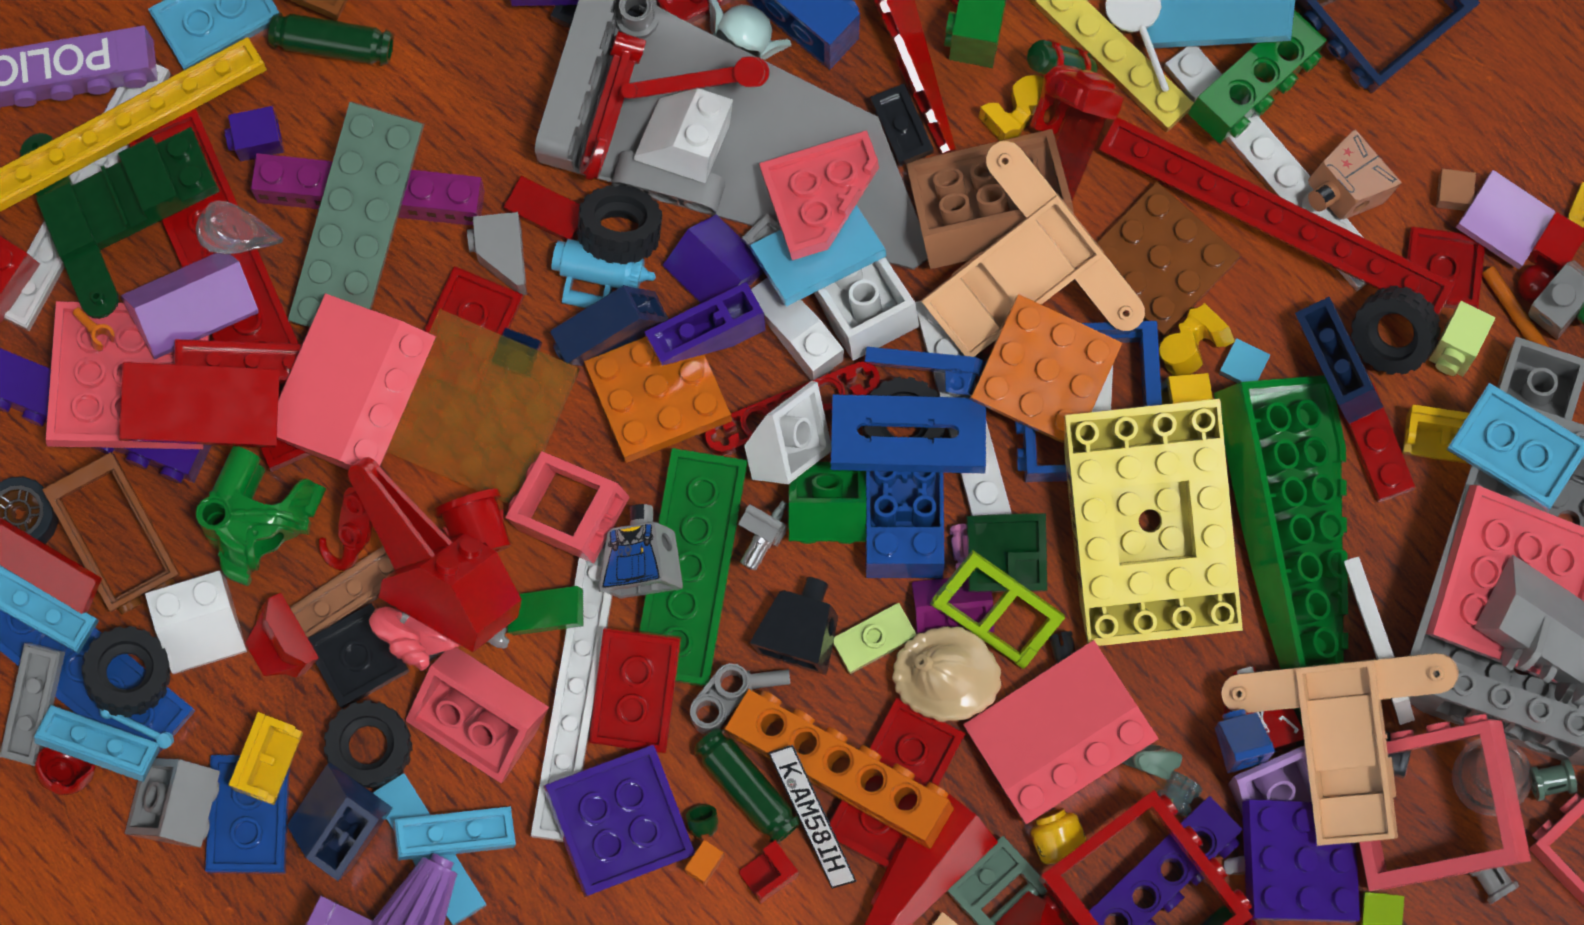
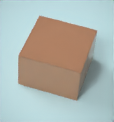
M1442 169L1438 176L1436 208L1466 211L1474 200L1476 173Z

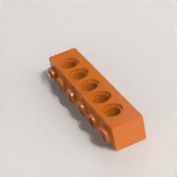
M748 689L725 727V730L732 739L770 760L769 752L793 745L812 784L931 849L954 810L950 801L946 799L949 794L945 790L931 782H928L926 787L913 780L915 775L899 764L895 763L893 768H890L880 762L881 756L877 752L864 745H861L859 750L846 743L848 737L832 727H828L826 731L813 725L815 719L797 708L791 713L780 707L782 701L771 693L762 690L759 695ZM781 721L784 723V727L778 735H766V729L772 722ZM813 739L817 741V746L812 753L807 755L799 753V747L805 740ZM837 759H850V765L846 771L842 773L832 772V765ZM880 776L884 778L883 785L879 790L875 792L865 790V784L871 777ZM904 796H917V803L911 810L903 811L898 808L899 801Z

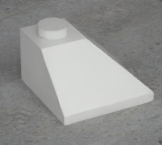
M809 382L769 412L746 442L744 447L752 480L790 484L831 452V441L818 382Z

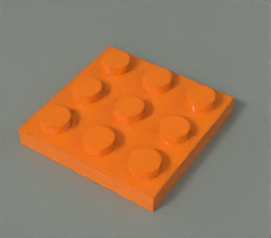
M1018 294L971 394L970 400L1064 444V415L1092 412L1122 346V342Z
M644 337L584 361L586 370L626 463L732 421L731 413L705 354L662 366L648 339Z

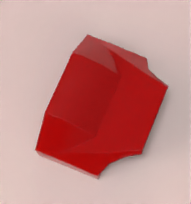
M282 593L269 597L258 611L256 623L245 644L263 676L289 675L295 678L305 674L319 657Z

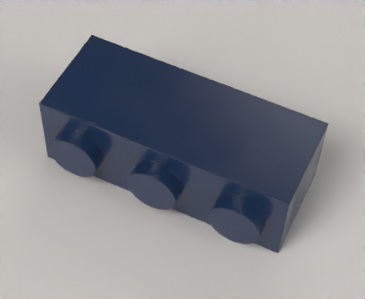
M1330 296L1296 312L1295 315L1348 423L1350 424L1383 408L1384 406Z

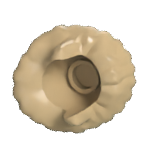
M963 627L932 628L925 633L916 634L898 652L897 660L893 666L892 678L896 684L895 690L900 694L902 702L910 705L914 712L920 713L926 718H934L938 722L965 720L971 718L976 713H981L987 706L993 704L996 700V694L1001 689V668L997 664L993 653L988 650L981 638L972 632L966 631Z

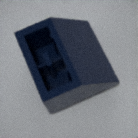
M329 762L287 826L306 859L339 881L353 869L393 807Z

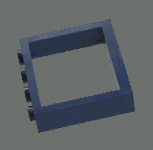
M1295 0V4L1304 13L1302 17L1327 40V49L1333 57L1339 61L1343 59L1352 70L1350 74L1355 83L1362 89L1367 88L1371 94L1467 16L1480 2L1479 0H1444L1453 12L1377 73L1317 0Z

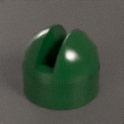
M705 804L698 805L686 813L688 828L692 835L702 838V835L709 834V837H711L717 831L719 820L715 807Z

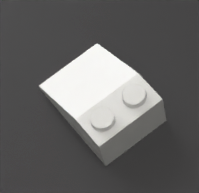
M885 257L814 292L831 327L853 361L866 355L867 347L879 348L919 327L916 303Z

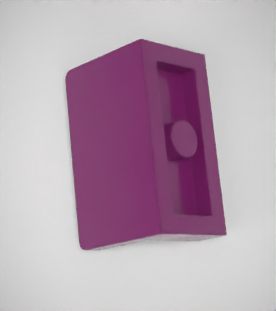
M949 578L912 582L917 634L925 633L932 628L963 627L951 617L930 605L934 595ZM969 578L965 580L948 601L977 623H980L993 607L992 592H969ZM994 625L990 628V632H995Z

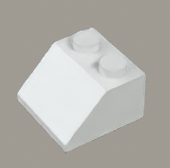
M699 88L659 98L636 151L634 160L706 183L730 126L733 100Z
M221 571L145 593L158 639L161 641L162 648H165L167 652L170 670L173 675L247 652L228 582Z

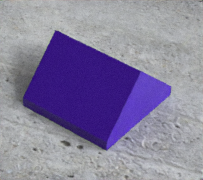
M717 214L690 227L663 264V268L700 304L744 282H747L750 286L764 273L752 254L751 249L741 241V238Z

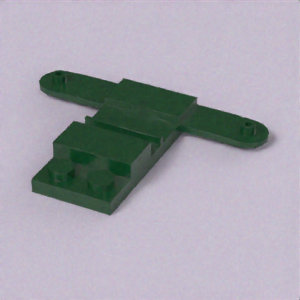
M191 127L159 143H156L153 137L139 142L118 153L121 159L120 162L108 168L103 165L101 166L102 171L74 185L69 175L35 193L37 196L36 200L59 257L65 265L80 305L88 316L98 319L107 317L114 312L119 302L117 289L101 253L102 249L220 192L198 138ZM37 133L30 136L21 146V157L54 139L46 133Z

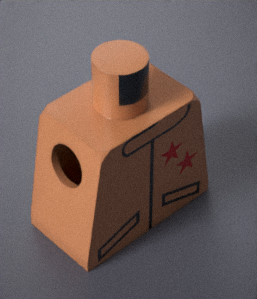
M1354 130L1335 148L1308 179L1309 185L1313 188V191L1308 195V200L1316 211L1321 212L1329 207L1338 218L1344 220L1382 205L1402 182L1362 136Z

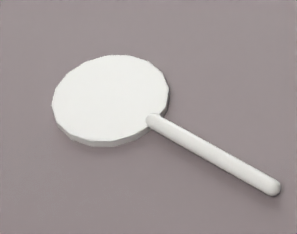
M1106 0L1107 16L1113 25L1123 31L1140 32L1163 92H1167L1169 86L1147 32V28L1152 26L1159 17L1161 1Z

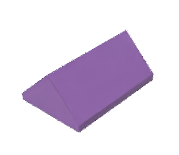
M225 249L121 295L125 307L154 360L173 352L175 339L199 340L259 313L240 262Z

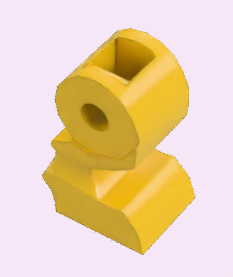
M1028 75L1022 77L1012 86L1011 102L1014 110L1012 113L1005 112L999 103H987L980 107L979 119L999 141L1019 137L1025 127L1029 125L1030 118L1035 114L1041 98L1043 78L1037 75Z
M1204 303L1198 308L1189 310L1185 321L1178 325L1181 332L1164 338L1160 344L1159 352L1170 374L1173 376L1190 375L1203 365L1199 350V342L1203 338L1210 339L1216 347H1226L1234 343L1235 340L1230 327Z

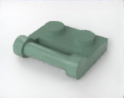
M1002 836L998 843L946 892L976 925H996L995 923L1028 891L1036 896L1043 897L1047 890L1039 881L1040 875L1009 841ZM1021 875L1028 884L989 919L982 909Z

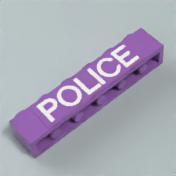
M145 26L0 50V107L10 105L28 107L35 105L40 100L53 99L63 101L73 98L76 94L88 92L96 95L105 94L112 88L124 86L127 88H141L147 82L158 81L154 40Z

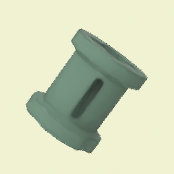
M1569 759L1561 760L1560 765L1538 769L1535 766L1528 770L1532 792L1537 801L1544 800L1547 795L1560 792L1577 793L1576 776Z

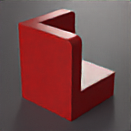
M1556 212L1527 260L1535 265H1545L1557 275L1568 262H1571L1584 241V228Z
M774 840L763 848V854L739 871V875L760 904H762L799 877V872L777 841Z

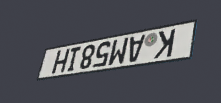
M790 745L769 752L768 754L831 888L856 882L794 746Z

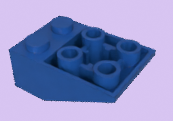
M866 471V578H943V473Z

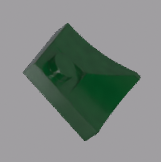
M1046 513L966 517L968 555L974 550L1032 592L1047 591ZM977 567L968 577L969 592H1005L1007 590L1006 587Z

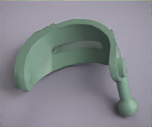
M1150 744L1122 763L1162 779H1169L1172 771L1181 766L1182 755L1163 746Z

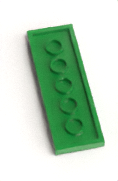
M672 448L659 524L672 529L675 533L683 589L647 594L639 631L681 637L676 682L705 687L711 678L748 460Z

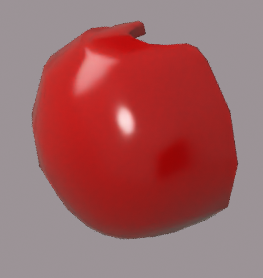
M45 747L37 754L34 771L43 788L58 795H71L80 792L92 781L96 765Z

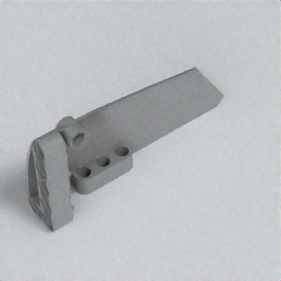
M579 0L535 143L537 160L545 165L581 174L580 163L613 58L609 53L618 31L646 40L639 64L634 65L629 83L734 67L741 58L756 56L654 5L652 0ZM635 5H641L647 9L639 17H632L627 12ZM768 62L770 75L767 82L762 86L745 87L736 82L699 88L733 100L730 126L707 181L702 183L634 160L636 151L659 98L685 91L642 98H624L610 147L598 179L612 182V186L626 185V187L630 188L635 187L640 189L641 192L651 195L653 200L712 216L717 214L720 218L749 226L756 225L768 212L778 221L759 163L867 130L878 159L879 169L856 205L886 249L887 256L885 258L889 264L914 270L928 260L919 220L877 116Z

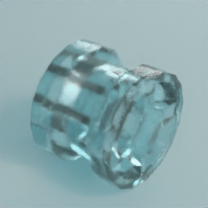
M1172 771L1170 778L1165 779L1166 784L1164 788L1158 790L1157 794L1159 796L1165 794L1177 808V814L1188 817L1192 810L1190 806L1192 800L1199 797L1203 789L1190 778Z

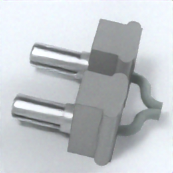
M782 501L771 516L751 504L748 505L738 524L755 535L740 561L742 565H746L751 570H757L771 545L773 544L778 547L789 528L780 522L784 509L787 506L786 502Z

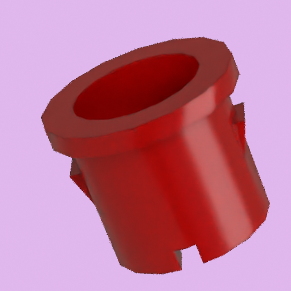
M498 488L479 491L454 499L433 510L436 518H442L445 527L442 528V531L449 539L467 534L497 551V553L512 546L503 521V509H499L497 502L502 497Z

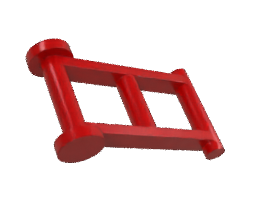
M747 56L741 58L734 67L627 83L623 85L621 93L625 98H642L736 82L745 87H759L767 82L770 69L767 62L762 58Z

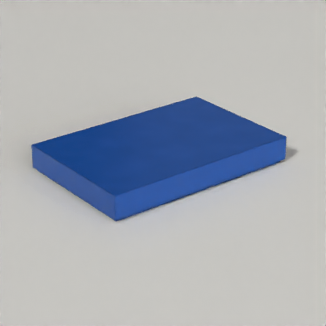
M211 755L210 768L220 771L218 778L219 792L214 802H212L208 818L210 828L207 834L205 871L207 873L286 874L290 767L275 805H271L238 793L229 786L240 755Z

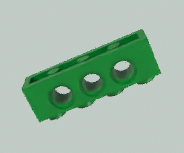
M1294 10L1291 41L1257 43L1197 97L1188 115L1219 144L1230 135L1236 139L1250 125L1251 122L1248 119L1254 113L1260 117L1270 108L1275 101L1272 97L1278 91L1284 95L1295 85L1299 79L1296 75L1302 69L1308 73L1319 63L1323 57L1319 52L1327 40ZM1280 55L1285 56L1288 60L1283 59ZM1255 76L1260 77L1265 82L1259 81ZM1231 98L1238 100L1241 104L1235 103Z

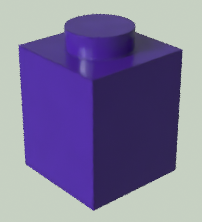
M273 106L228 115L231 128L224 129L229 151H236L240 162L256 159V153L268 155L284 153L279 122Z

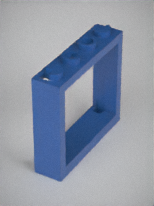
M1143 321L1137 328L1131 331L1118 330L1110 322L1082 323L1122 343L1139 342L1143 407L1162 405L1157 321ZM1015 421L1016 434H1023V448H1017L1018 471H1025V482L1067 481L1066 465L1037 466L1035 430Z

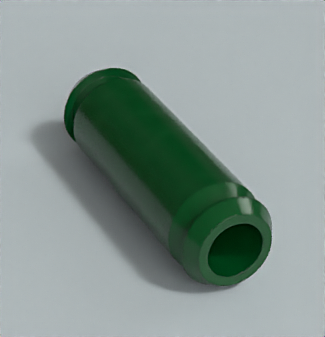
M279 12L272 16L268 41L275 49L281 46L286 51L366 64L380 62V65L383 66L391 60L394 35L387 29L385 32H381L377 27L297 14L283 16L282 12Z
M715 728L694 747L695 755L702 757V764L759 831L771 837L769 842L776 840L777 843H780L800 825L798 816L794 817L792 815L791 806L732 738L724 736L725 730Z

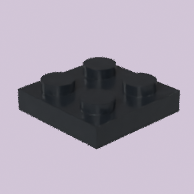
M372 603L308 638L319 657L315 663L341 709L350 706L349 704L361 700L410 672L405 662L389 651V643L381 640L372 632L368 621L375 610Z

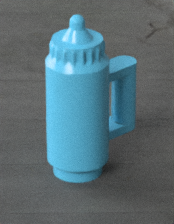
M567 239L566 242L558 240L554 249L551 269L559 271L560 276L567 277L562 296V303L588 308L612 292V287L620 288L625 285L639 288L641 282L646 280L654 281L656 278L655 273L648 271L644 267V259L636 263L629 262L628 264L607 263L605 260L594 258L591 253H587L583 249L584 246L579 241ZM574 279L605 285L603 297L572 290Z

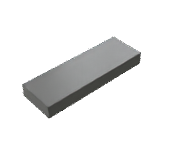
M24 643L0 757L35 766L37 754L44 746L35 744L34 736L50 705H54L65 656L64 651L33 643Z

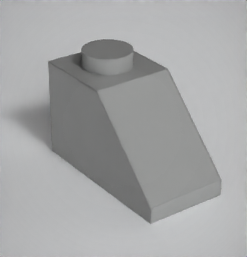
M518 212L473 216L474 229L467 230L469 252H476L479 264L509 288L527 295L522 230Z

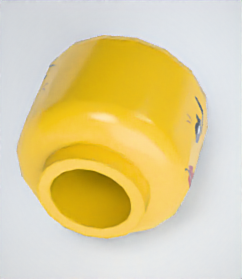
M1064 808L1054 809L1040 815L1035 819L1037 824L1031 829L1032 840L1039 858L1044 864H1057L1087 841L1078 816L1074 813L1065 812Z

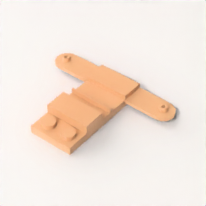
M999 141L993 144L986 156L987 167L1025 215L1026 219L1003 237L997 239L985 251L979 252L952 273L949 279L922 299L921 302L961 352L965 356L971 357L976 356L998 338L1018 294L1042 305L1074 279L1112 326L1122 331H1131L1137 328L1143 322L1145 316L1144 305L1104 254V251L1016 143ZM1007 158L1008 161L1004 162L1002 159Z
M1434 653L1243 673L1231 676L1225 681L1222 687V699L1228 709L1232 711L1245 709L1246 713L1290 708L1301 709L1317 846L1398 838L1393 798L1397 795L1392 757H1388L1387 734H1385L1381 699L1439 694L1449 691L1458 680V668L1451 657L1445 654Z

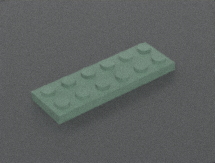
M349 102L288 317L289 321L310 327L325 293L372 310L425 123L356 102Z

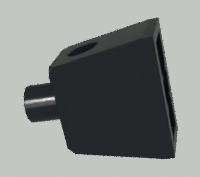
M807 577L801 595L785 590L780 591L750 642L757 653L761 656L826 675L838 622V614L833 607L823 602L829 585L820 579Z

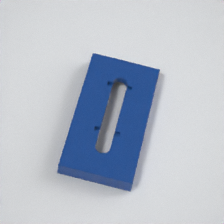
M833 394L831 470L985 474L986 407L970 400V398ZM862 426L953 428L957 430L958 435L955 438H934V440L919 437L871 436V438H865L857 430Z

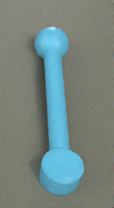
M100 709L102 718H112L155 739L159 743V747L163 749L170 747L174 743V737L170 732L159 733L128 717H124V715L113 716L110 715L109 711H102Z

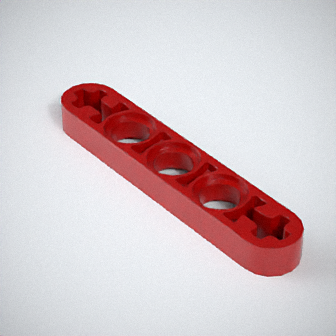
M862 361L812 381L818 382L819 388L831 385L837 389L839 395H845L844 386L839 379L845 378L846 385L856 381L857 373L862 372L865 377L872 376L869 380V387L863 389L861 384H856L849 387V393L851 395H870L874 388L877 389L879 387L880 375L874 365ZM809 382L731 413V422L706 431L707 447L712 453L719 456L730 455L745 449L744 445L754 433L747 427L748 418L757 413L766 416ZM822 403L825 416L831 414L832 403ZM740 420L741 430L746 437L745 439L740 440L738 432L728 437V445L723 446L720 441H712L716 438V430L722 429L724 433L735 431L736 425L734 422Z

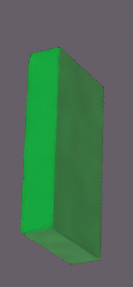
M579 586L519 594L522 599L517 619L508 625V633L515 636L583 627V589Z

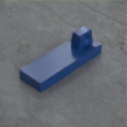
M867 347L865 362L879 367L945 373L946 392L956 395L972 394L976 376L981 375L986 361L971 356Z

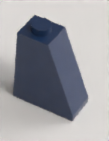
M623 285L550 332L555 340L553 346L558 357L563 362H566V364L584 366V361L646 337L645 331L669 319L655 291Z

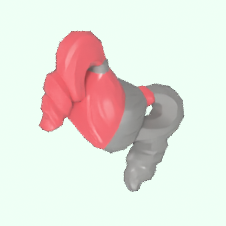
M391 607L375 609L368 620L372 632L381 640L389 643V651L398 659H402L403 662L410 666L415 665L420 670L428 668L430 661L436 659L445 651L460 646L401 610ZM505 627L487 642L497 648H507L509 644V639L505 636L507 628Z

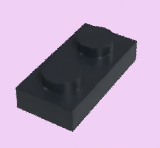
M905 84L870 97V104L875 115L880 120L898 167L933 154L934 148Z

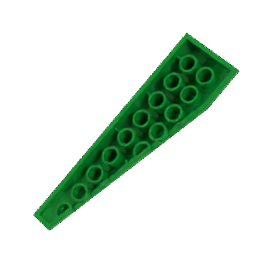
M1325 375L1246 381L1214 393L1215 399H1220L1224 445L1236 504L1254 580L1280 668L1291 669L1344 663V650L1348 649V633L1343 632V616L1348 615V574L1344 561L1348 560L1347 552L1343 550V535L1347 533V517H1342V497L1347 496V480L1342 479V463L1346 462V445L1336 398ZM1294 708L1299 723L1303 728L1301 709Z

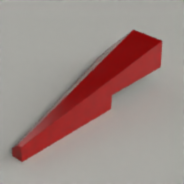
M873 0L896 47V64L940 154L956 151L915 0Z
M949 794L946 799L950 801L954 810L931 849L909 837L906 838L902 849H896L870 902L873 908L864 925H912L987 854L998 841L975 813Z

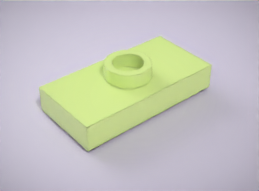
M897 603L835 636L833 646L848 673L852 674L904 646L907 641L915 637L916 632L901 605Z

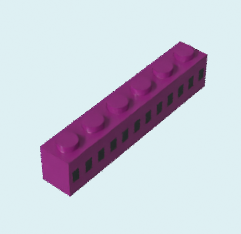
M256 153L251 190L257 203L319 209L333 161ZM411 170L398 218L474 226L473 216H482L485 194L482 179L476 176Z

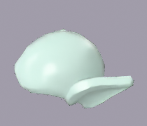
M708 0L712 35L763 60L791 46L789 39L771 40L772 27L770 19L759 9L741 4L731 7L724 14L717 0Z

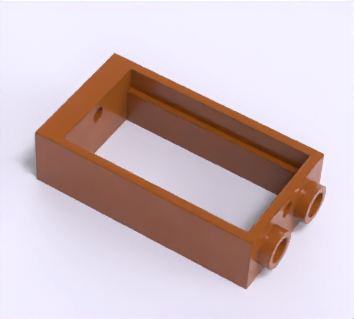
M111 452L42 489L85 568L102 578L98 592L109 612L119 609L120 613L124 614L141 605L142 602L139 597L145 593L176 584L174 578L181 574L114 453ZM110 473H113L166 569L165 572L117 598L62 501L63 498Z

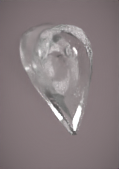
M226 201L210 202L207 208L200 214L195 229L200 244L209 252L219 254H236L282 243L284 239L272 228L243 208Z

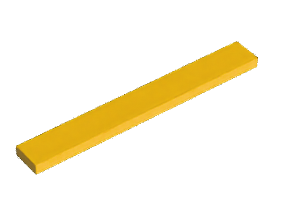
M249 38L242 39L1 167L0 212L266 71L264 62Z

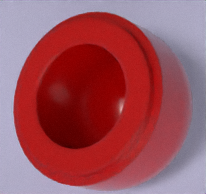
M1532 265L1526 268L1520 275L1518 291L1522 298L1533 303L1556 275L1552 269L1545 265Z

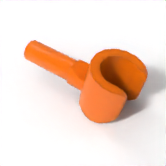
M80 307L74 309L73 315L91 334V345L95 350L103 351L102 343L96 339L99 335H107L114 342V331L109 325H97Z

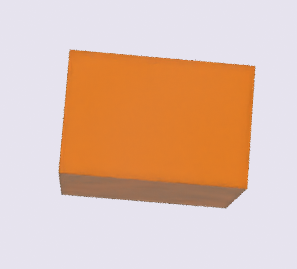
M704 840L686 866L685 873L706 886L724 859V852Z

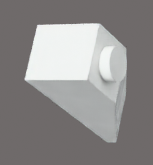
M768 277L751 289L764 312L766 324L811 381L822 377L843 362L844 349L823 322L802 300L786 307Z

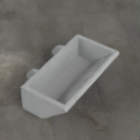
M1512 555L1508 559L1474 628L1504 647L1501 655V664L1512 671L1518 662L1517 668L1526 671L1534 666L1541 671L1539 679L1545 683H1549L1553 679L1558 682L1554 693L1557 701L1567 704L1573 695L1571 703L1576 706L1583 705L1584 601L1515 555Z

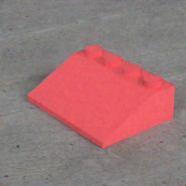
M325 293L278 399L277 439L346 470H349L352 465L365 457L374 459L380 466L436 336L401 320Z
M1094 640L963 724L1026 825L1159 739Z

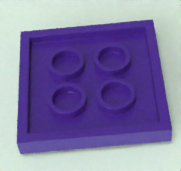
M654 744L543 786L584 897L695 854Z
M1251 799L1243 801L1246 898L1252 905L1249 912L1253 916L1250 920L1346 923L1360 921L1356 842L1317 846L1312 802Z

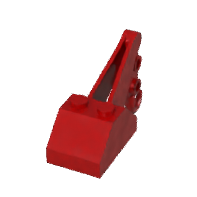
M365 457L349 468L348 477L352 486L344 492L338 525V535L344 548L342 558H337L329 551L326 538L321 537L319 539L320 554L331 568L338 571H346L352 568L358 559V554L369 543L372 528L374 527L395 569L382 579L379 593L380 599L471 652L476 651L518 618L522 599L497 551L467 534L449 539L390 479L374 459Z

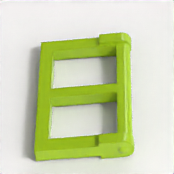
M974 550L970 552L930 602V605L942 611L977 635L1022 669L1031 662L1038 650L1065 619V615ZM976 567L1007 588L980 623H977L948 602ZM1017 596L1048 617L1020 652L989 631Z

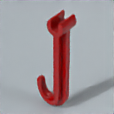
M620 31L615 35L609 55L613 56L580 163V173L584 174L585 179L591 181L593 178L598 179L625 98L621 93L623 85L629 83L634 65L639 64L646 44V40Z

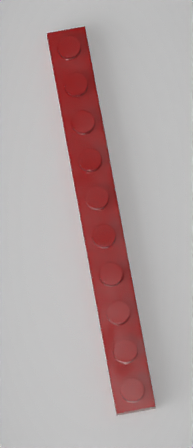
M1119 117L1113 121L1099 148L1100 152L1376 289H1387L1390 286L1411 288L1412 291L1421 293L1428 302L1432 303L1434 311L1438 316L1455 286L1454 282Z

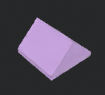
M1305 745L1235 775L1231 779L1228 786L1241 814L1242 802L1249 799L1312 802Z

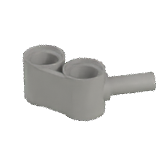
M729 663L723 665L717 670L690 707L693 726L703 734H708L715 728L722 729L726 719L742 701L748 689L791 684L789 669L750 674V670L746 671L738 664ZM730 675L739 677L743 682L741 689L734 693L727 692L721 687L723 679ZM704 706H713L719 711V715L714 722L704 723L697 718L698 711Z

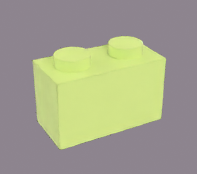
M1460 301L1448 320L1429 361L1436 363L1435 367L1447 375L1456 376L1458 374L1463 377L1477 357L1496 317Z

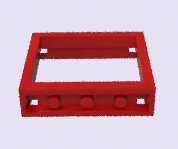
M1155 790L1060 860L1039 878L1040 883L1073 925H1099L1062 876L1151 809L1232 913L1233 917L1223 925H1244L1253 917L1249 912L1252 905L1239 889L1233 891L1224 880L1227 877V873L1222 865L1214 857L1211 859L1206 857L1199 848L1203 843L1197 833L1189 825L1185 828L1175 817L1178 810L1173 802L1165 794L1159 796Z

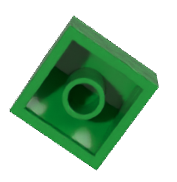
M959 0L957 12L949 11L944 46L951 47L949 60L993 68L1006 0Z
M817 462L789 484V541H799L805 544L817 541H835L843 544L866 542V471L831 470V462Z

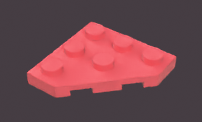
M867 130L759 163L792 261L830 248L878 171V159Z

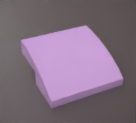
M1492 170L1474 196V200L1456 228L1515 268L1520 269L1542 236L1555 211Z

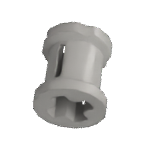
M1503 867L1469 873L1471 877H1477L1488 894L1487 901L1489 905L1520 887L1517 881L1512 882Z

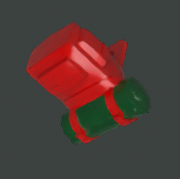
M1047 39V41L1039 40L1031 45L1027 55L1028 64L1034 71L1044 76L1041 98L1031 121V128L1039 131L1052 129L1053 134H1057L1069 105L1086 113L1116 120L1124 98L1115 91L1116 86L1105 76L1097 73L1096 61L1091 58V54L1088 51L1079 47L1069 48L1060 45V43L1052 39ZM1056 99L1055 115L1050 122L1045 123V111Z

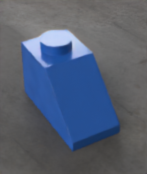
M1245 709L1222 715L1223 721L1218 722L1215 731L1227 773L1255 767L1267 762L1275 751L1258 713L1246 715Z

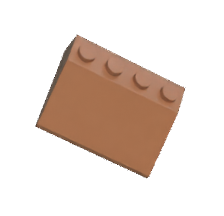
M1049 129L1002 140L1014 142L1024 151L1074 214L1053 130ZM997 142L928 157L906 164L930 269L972 259L1026 219L1025 215L987 167L986 156L988 150ZM1007 158L1002 159L1004 162L1008 161Z

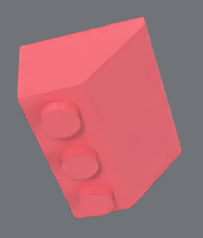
M456 647L445 651L430 666L405 721L502 783L535 736L549 707Z

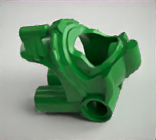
M233 446L212 491H209V497L202 500L197 506L196 518L210 545L220 550L218 556L220 557V566L224 575L235 582L249 586L252 582L250 575L252 572L259 570L262 556L276 551L282 543L297 537L299 534L309 535L311 527L309 517H314L326 488L314 483L312 480L301 479L281 503L269 505L252 500L266 470L259 465L261 458L245 448Z

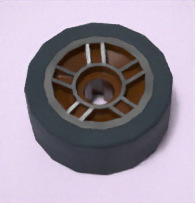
M11 477L1 481L0 517L46 544L54 535L59 519L42 490L44 487L37 481L26 477ZM17 509L26 511V517L21 521H16L17 514L15 511Z

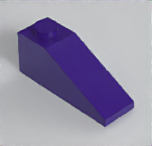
M744 282L644 333L663 366L733 347L765 331L766 328L764 312L747 282Z

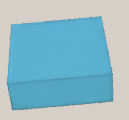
M1236 338L1219 375L1236 383L1258 381L1270 354Z

